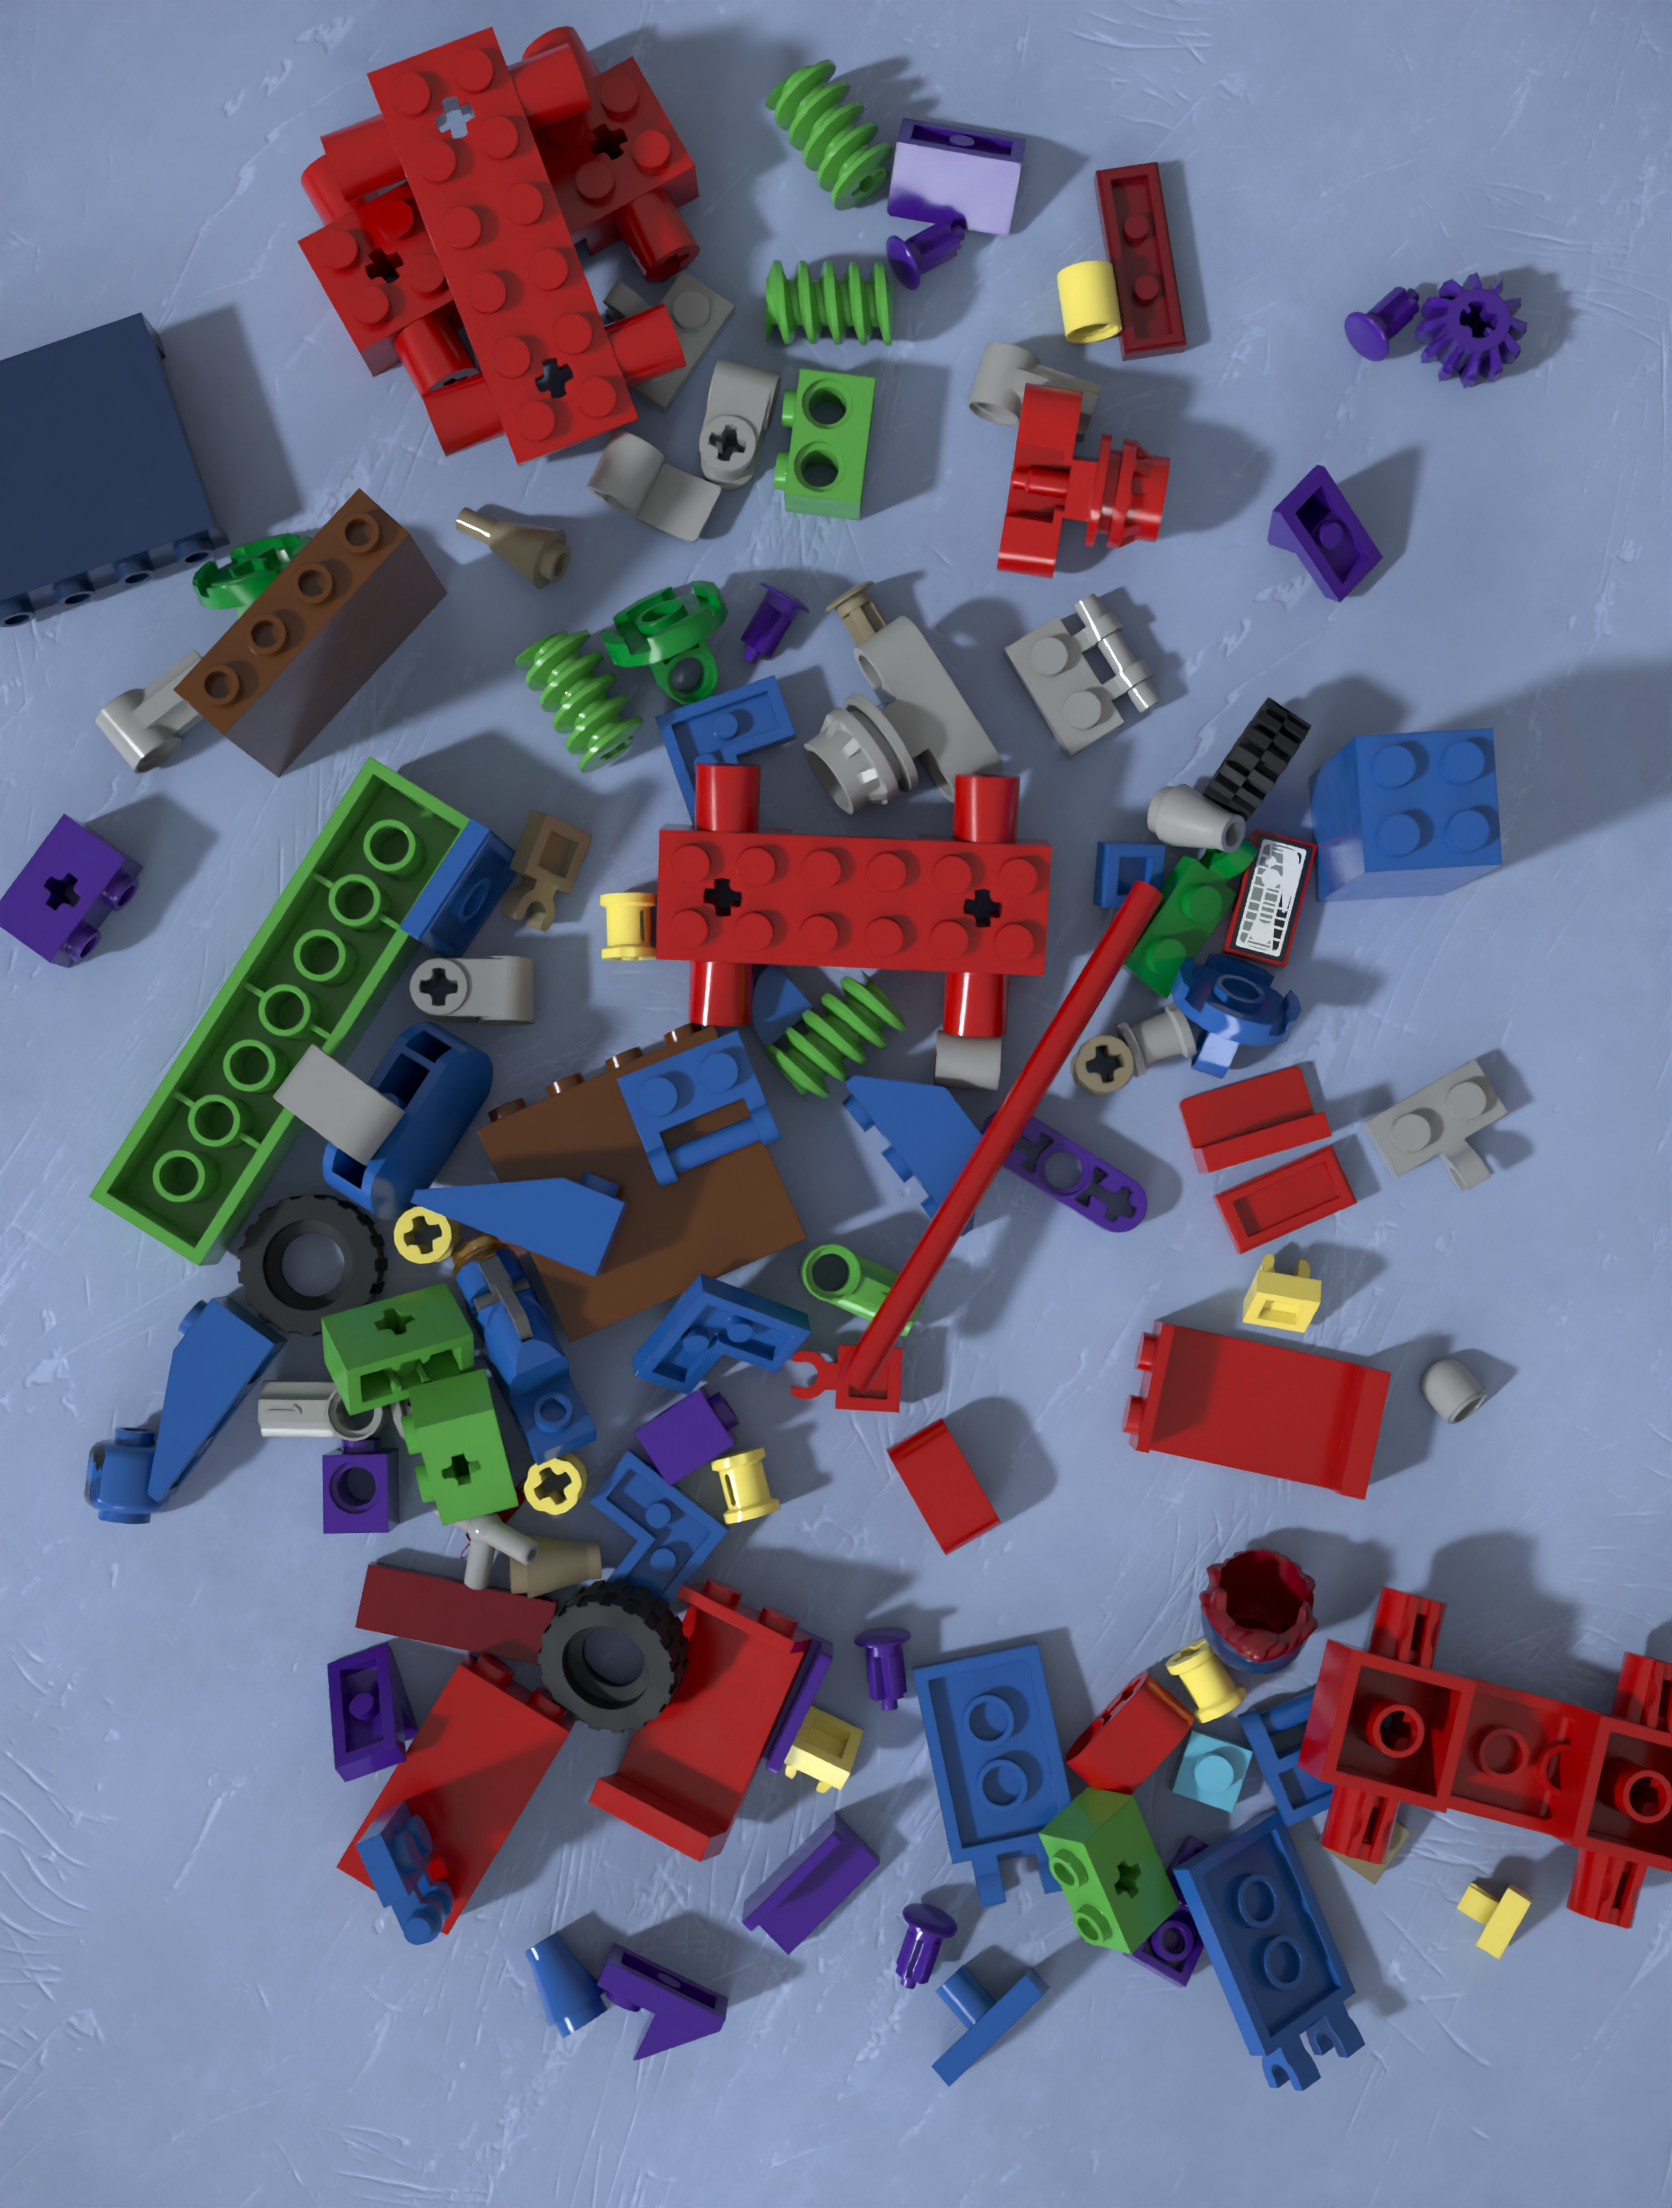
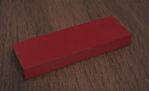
M1158 162L1098 170L1095 172L1094 186L1106 261L1112 264L1122 325V330L1118 333L1122 361L1183 353L1187 342Z
M372 1561L368 1564L355 1628L541 1666V1664H538V1651L542 1647L540 1639L544 1630L556 1615L559 1599L541 1595L528 1599L527 1593L511 1594V1589L492 1585L482 1590H474L469 1588L462 1579Z

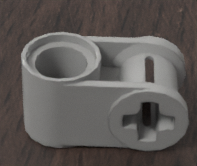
M719 358L710 384L706 415L699 439L701 470L708 482L721 486V491L733 492L744 488L752 481L755 475L766 430H769L774 416L781 383V373ZM727 446L738 449V452H733L730 461H722L718 458L719 455H724Z
M485 956L478 959L436 958L425 961L412 974L409 986L411 998L417 1007L433 1020L441 1022H477L486 1025L504 1026L530 1025L535 1023V959L521 956ZM446 975L447 980L454 987H457L458 990L457 993L446 995L445 1005L439 1006L438 1002L430 994H427V989L437 987L439 977Z

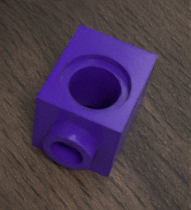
M702 1385L639 1426L634 1433L670 1487L735 1445L737 1437L733 1433L732 1428L740 1424L720 1391L710 1397Z
M368 1437L358 1441L341 1439V1449H334L322 1455L323 1534L388 1533L400 1524L399 1448H380L379 1437ZM353 1467L364 1468L374 1477L376 1490L371 1500L358 1499L350 1492L347 1485V1477Z

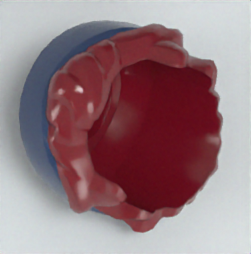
M1266 1547L1250 1548L1245 1551L1235 1552L1233 1557L1225 1559L1223 1563H1215L1208 1566L1206 1570L1209 1584L1206 1590L1199 1594V1600L1201 1601L1203 1632L1215 1654L1229 1666L1252 1674L1278 1672L1295 1661L1304 1649L1309 1636L1318 1628V1621L1313 1617L1312 1612L1314 1604L1313 1590L1316 1587L1315 1580L1303 1573L1298 1563Z

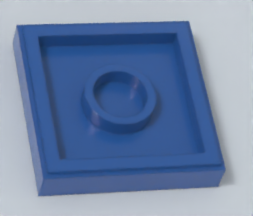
M471 818L399 928L445 958H462L517 874L509 869L515 851L493 831Z

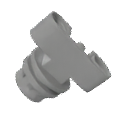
M899 616L853 648L854 658L858 667L882 705L877 708L862 694L853 693L844 700V708L837 707L826 715L820 733L803 746L805 757L817 780L830 798L848 814L855 813L866 804H887L898 796L899 790L909 792L915 788L919 782L917 770L912 760L915 757L918 758L937 789L952 803H954L956 774H998L1003 770L1002 761L994 745L920 630L905 616Z

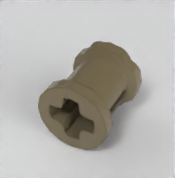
M1099 1035L1089 1039L1079 1047L1078 1052L1072 1057L1070 1062V1073L1074 1083L1084 1088L1091 1095H1105L1122 1088L1129 1081L1134 1070V1058L1129 1047L1122 1040L1111 1035ZM1096 1049H1101L1104 1058H1115L1117 1063V1069L1107 1074L1108 1083H1102L1099 1073H1088L1086 1069V1063L1096 1057Z

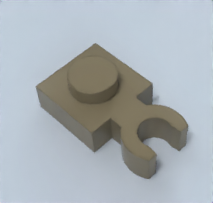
M531 810L509 867L510 870L521 874L522 877L519 885L513 887L504 897L501 915L522 921L527 907L531 905L530 914L525 925L546 932L552 925L555 917L554 894L556 891L570 895L592 835L547 813Z

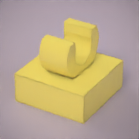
M1266 1254L1244 1298L1242 1322L1305 1333L1321 1303L1322 1280L1309 1278L1310 1266L1307 1260L1299 1259L1293 1275L1276 1273L1274 1270V1255Z
M811 1705L784 1761L787 1764L785 1775L793 1779L799 1770L818 1779L816 1791L822 1794L827 1792L831 1786L841 1790L851 1773L864 1730Z
M1471 1882L1457 1908L1486 1926L1475 1945L1499 1960L1534 1897L1510 1883L1502 1899L1499 1900L1485 1889Z

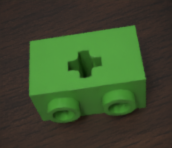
M446 1282L321 1317L325 1364L350 1416L410 1398L409 1387L474 1371L473 1332Z
M485 1368L409 1387L412 1414L401 1417L403 1433L409 1455L422 1452L424 1463L415 1465L420 1494L423 1503L436 1501L442 1526L519 1506L511 1467Z
M1087 1787L1038 1833L1049 1857L1050 1871L1063 1889L1073 1912L1074 1926L1085 1942L1132 1954L1180 1906L1134 1796Z

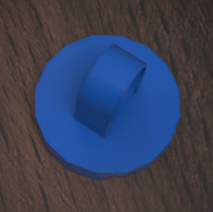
M1209 954L1205 965H1197L1194 962L1193 956L1186 958L1178 970L1171 987V993L1174 1003L1184 1015L1202 1027L1196 1043L1197 1054L1192 1056L1191 1069L1222 1079L1227 1073L1239 1043L1250 1046H1276L1286 1042L1302 1010L1296 994L1289 990L1288 994L1283 997L1279 992L1270 987L1274 980V975L1241 959L1220 954Z

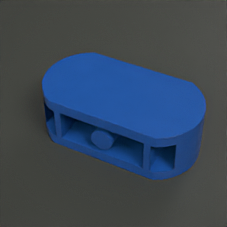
M425 1021L417 1023L399 1034L368 1081V1084L406 1112L366 1166L329 1141L325 1148L322 1167L323 1175L328 1185L381 1219L392 1220L401 1217L404 1212L416 1207V1204L411 1203L415 1190L429 1189L489 1096L493 1080V1066L489 1056L434 1022Z

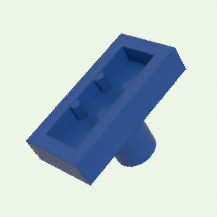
M963 1964L935 1992L968 2031L931 2067L950 2087L1050 1987L1031 1968L996 2002Z

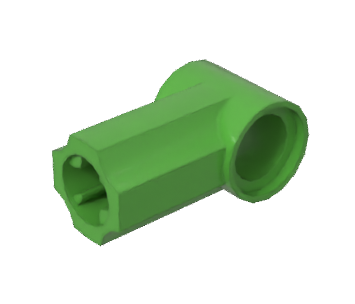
M832 1243L817 1244L809 1249L801 1259L799 1267L800 1281L806 1291L819 1300L827 1301L870 1322L900 1274L858 1255L844 1246ZM833 1253L842 1258L846 1265L845 1280L835 1289H820L813 1280V1265L821 1256ZM925 1296L901 1336L907 1337L924 1304Z

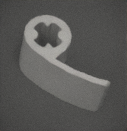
M615 430L586 485L587 491L603 503L642 523L683 541L695 543L721 494V486L665 463L664 455L650 443L631 433Z

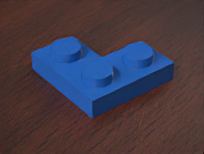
M775 675L655 716L693 825L695 816L696 763H738L737 759L796 739V734Z
M700 1274L632 1357L634 1376L689 1395L723 1354L777 1373L812 1332L808 1314Z
M631 1448L588 1500L637 1540L636 1544L605 1582H615L616 1579L626 1580L628 1584L637 1587L642 1585L650 1589V1593L660 1599L662 1597L669 1605L677 1597L681 1586L688 1583L730 1528L679 1486L673 1484L669 1487L659 1470Z

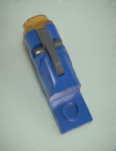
M490 1234L479 1235L464 1242L452 1255V1261L455 1265L452 1275L465 1299L467 1311L483 1342L484 1360L537 1466L597 1440V1429L569 1376V1360L550 1325L547 1314L536 1292L531 1288L530 1281L516 1253L512 1251L508 1244L501 1243L498 1237Z

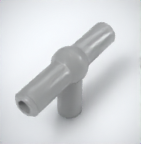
M434 1501L433 1512L440 1517L436 1501ZM495 1512L452 1523L467 1532L471 1539L464 1583L471 1589L482 1590L489 1586L495 1548L524 1565L532 1563L539 1554V1543L504 1524L501 1517Z

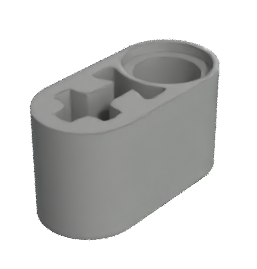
M313 1043L273 1095L277 1102L336 1147L365 1166L406 1112Z

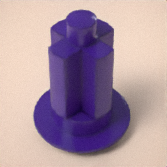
M942 220L905 241L896 235L890 236L886 242V253L896 278L907 289H917L920 285V275L958 256L956 250L961 248L960 241L965 239V233L960 225L951 228L947 220Z
M1401 286L1395 287L1366 314L1362 312L1350 313L1345 319L1344 329L1351 346L1368 360L1377 362L1384 360L1389 354V340L1414 319L1413 316L1420 311L1418 293L1412 288L1406 291Z
M767 582L760 583L768 591L740 638L741 641L748 645L742 655L747 663L756 664L761 654L771 658L799 609L808 614L810 612L807 606L798 598L784 589Z
M874 1628L864 1631L854 1638L855 1645L865 1647L870 1699L874 1701L881 1700L882 1709L886 1711L897 1709V1700L904 1698L903 1693H907L902 1643L911 1638V1633L903 1628Z
M922 1903L909 1904L902 1911L903 1918L909 1926L896 1961L897 1968L895 1972L901 1977V1985L908 1989H914L917 1983H928L943 1939L954 1937L958 1932V1926L949 1914L937 1907Z

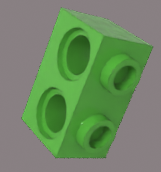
M800 368L797 390H785L781 427L792 429L789 452H777L774 490L784 491L786 512L860 521L875 401V377ZM832 403L839 406L845 414L842 419L834 424H822L811 416V412L820 404ZM823 464L831 467L836 472L837 477L827 486L815 487L804 480L803 474L809 467Z

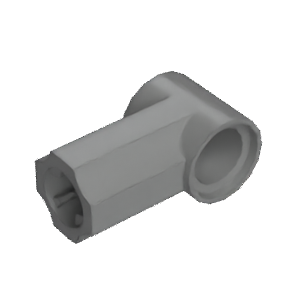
M1005 342L988 343L966 404L967 409L979 418L991 423L1015 426L1020 421L1026 383L1083 391L1076 440L1083 442L1102 385L1039 365V359L1034 354L1019 346Z
M195 649L143 690L136 688L120 694L110 701L96 717L95 722L135 774L146 773L164 763L180 747L182 742L180 737L204 719L173 690L203 658Z
M264 1380L258 1399V1423L261 1427L262 1437H333L358 1441L381 1432L388 1427L393 1419L390 1404L374 1409L373 1420L368 1426L358 1425L350 1418L334 1381Z

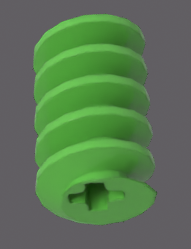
M826 59L813 66H805L781 81L768 96L765 107L775 110V122L783 130H789L788 138L790 144L798 151H803V163L811 171H818L816 174L818 185L826 192H832L830 195L831 204L835 209L841 211L861 204L881 188L889 175V171L885 170L882 165L892 154L893 148L888 142L877 144L872 148L869 147L870 142L877 135L879 127L873 121L858 127L854 125L864 113L865 107L858 100L850 102L843 107L840 105L849 94L850 85L847 81L840 80L827 86L826 83L836 71V65L832 60Z
M773 260L766 279V343L769 341L774 325L779 326L785 344L793 343L799 325H803L810 344H818L824 326H829L835 345H842L849 327L854 326L860 345H868L874 327H879L885 346H892L893 281L888 280L883 263L875 262L868 281H863L857 262H849L843 280H838L832 262L824 261L817 280H812L806 261H798L792 279H787L781 261Z
M587 629L570 634L567 631H562L549 635L528 647L517 656L514 662L518 669H530L527 672L525 681L531 690L543 691L538 701L543 711L557 712L552 721L556 732L562 734L571 733L565 743L571 755L585 754L578 766L582 773H589L600 769L622 755L634 742L633 734L644 723L641 716L624 720L620 718L619 714L630 702L627 694L608 698L605 694L617 681L614 672L597 677L592 673L604 659L602 653L597 651L581 655L579 652L581 647L591 637Z
M862 970L864 984L848 976L841 979L840 984L846 998L845 1001L827 992L821 997L827 1015L825 1018L808 1009L802 1013L801 1016L808 1032L806 1035L789 1026L782 1031L788 1047L786 1052L770 1043L763 1047L765 1055L806 1102L805 1093L808 1091L824 1100L830 1096L824 1079L827 1074L843 1083L850 1079L843 1061L847 1057L862 1066L869 1062L863 1047V1043L866 1040L881 1049L887 1047L888 1043L882 1030L883 1025L887 1024L900 1032H904L907 1029L904 1018L893 1003Z

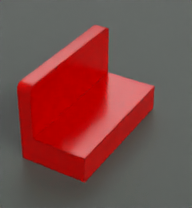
M1297 1066L1183 1099L1179 1102V1110L1199 1174L1214 1172L1332 1136L1325 1111L1314 1113L1302 1071Z

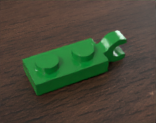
M1244 838L1240 846L1231 853L1206 848L1200 861L1182 856L1159 891L1164 897L1123 964L1122 969L1152 993L1167 999L1171 993V987L1178 970L1184 960L1192 956L1194 959L1238 896L1226 883L1232 877L1242 873L1251 864L1258 849Z

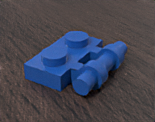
M402 1801L381 1811L355 1846L383 1908L391 1905L405 1939L412 1945H421L437 1938L444 1926L445 1920L454 1907L455 1899L448 1883L442 1880L433 1881L427 1868L431 1862L429 1853L433 1851L431 1835L421 1816L418 1814L411 1816L405 1801Z

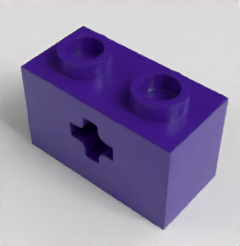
M63 814L1 898L0 927L49 963L70 968L74 961L77 963L82 962L96 948L101 938V932L98 929L112 910H121L132 899L139 886V881L136 877L144 867L84 823ZM69 885L74 886V892L80 896L75 906L69 905L70 900L64 895Z

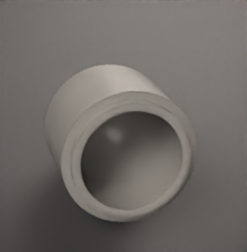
M1447 1358L1433 1363L1421 1378L1420 1389L1422 1395L1448 1424H1456L1467 1418L1487 1397V1390L1463 1363L1456 1359Z

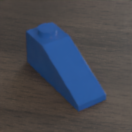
M586 1171L583 1172L580 1182L571 1178H555L415 1190L411 1199L413 1204L594 1277L602 1274L630 1205V1202L616 1197L620 1188L619 1184Z
M229 1296L212 1298L209 1303L200 1300L187 1313L179 1325L178 1331L184 1334L172 1354L147 1493L157 1502L168 1496L175 1495L288 1342L286 1338Z

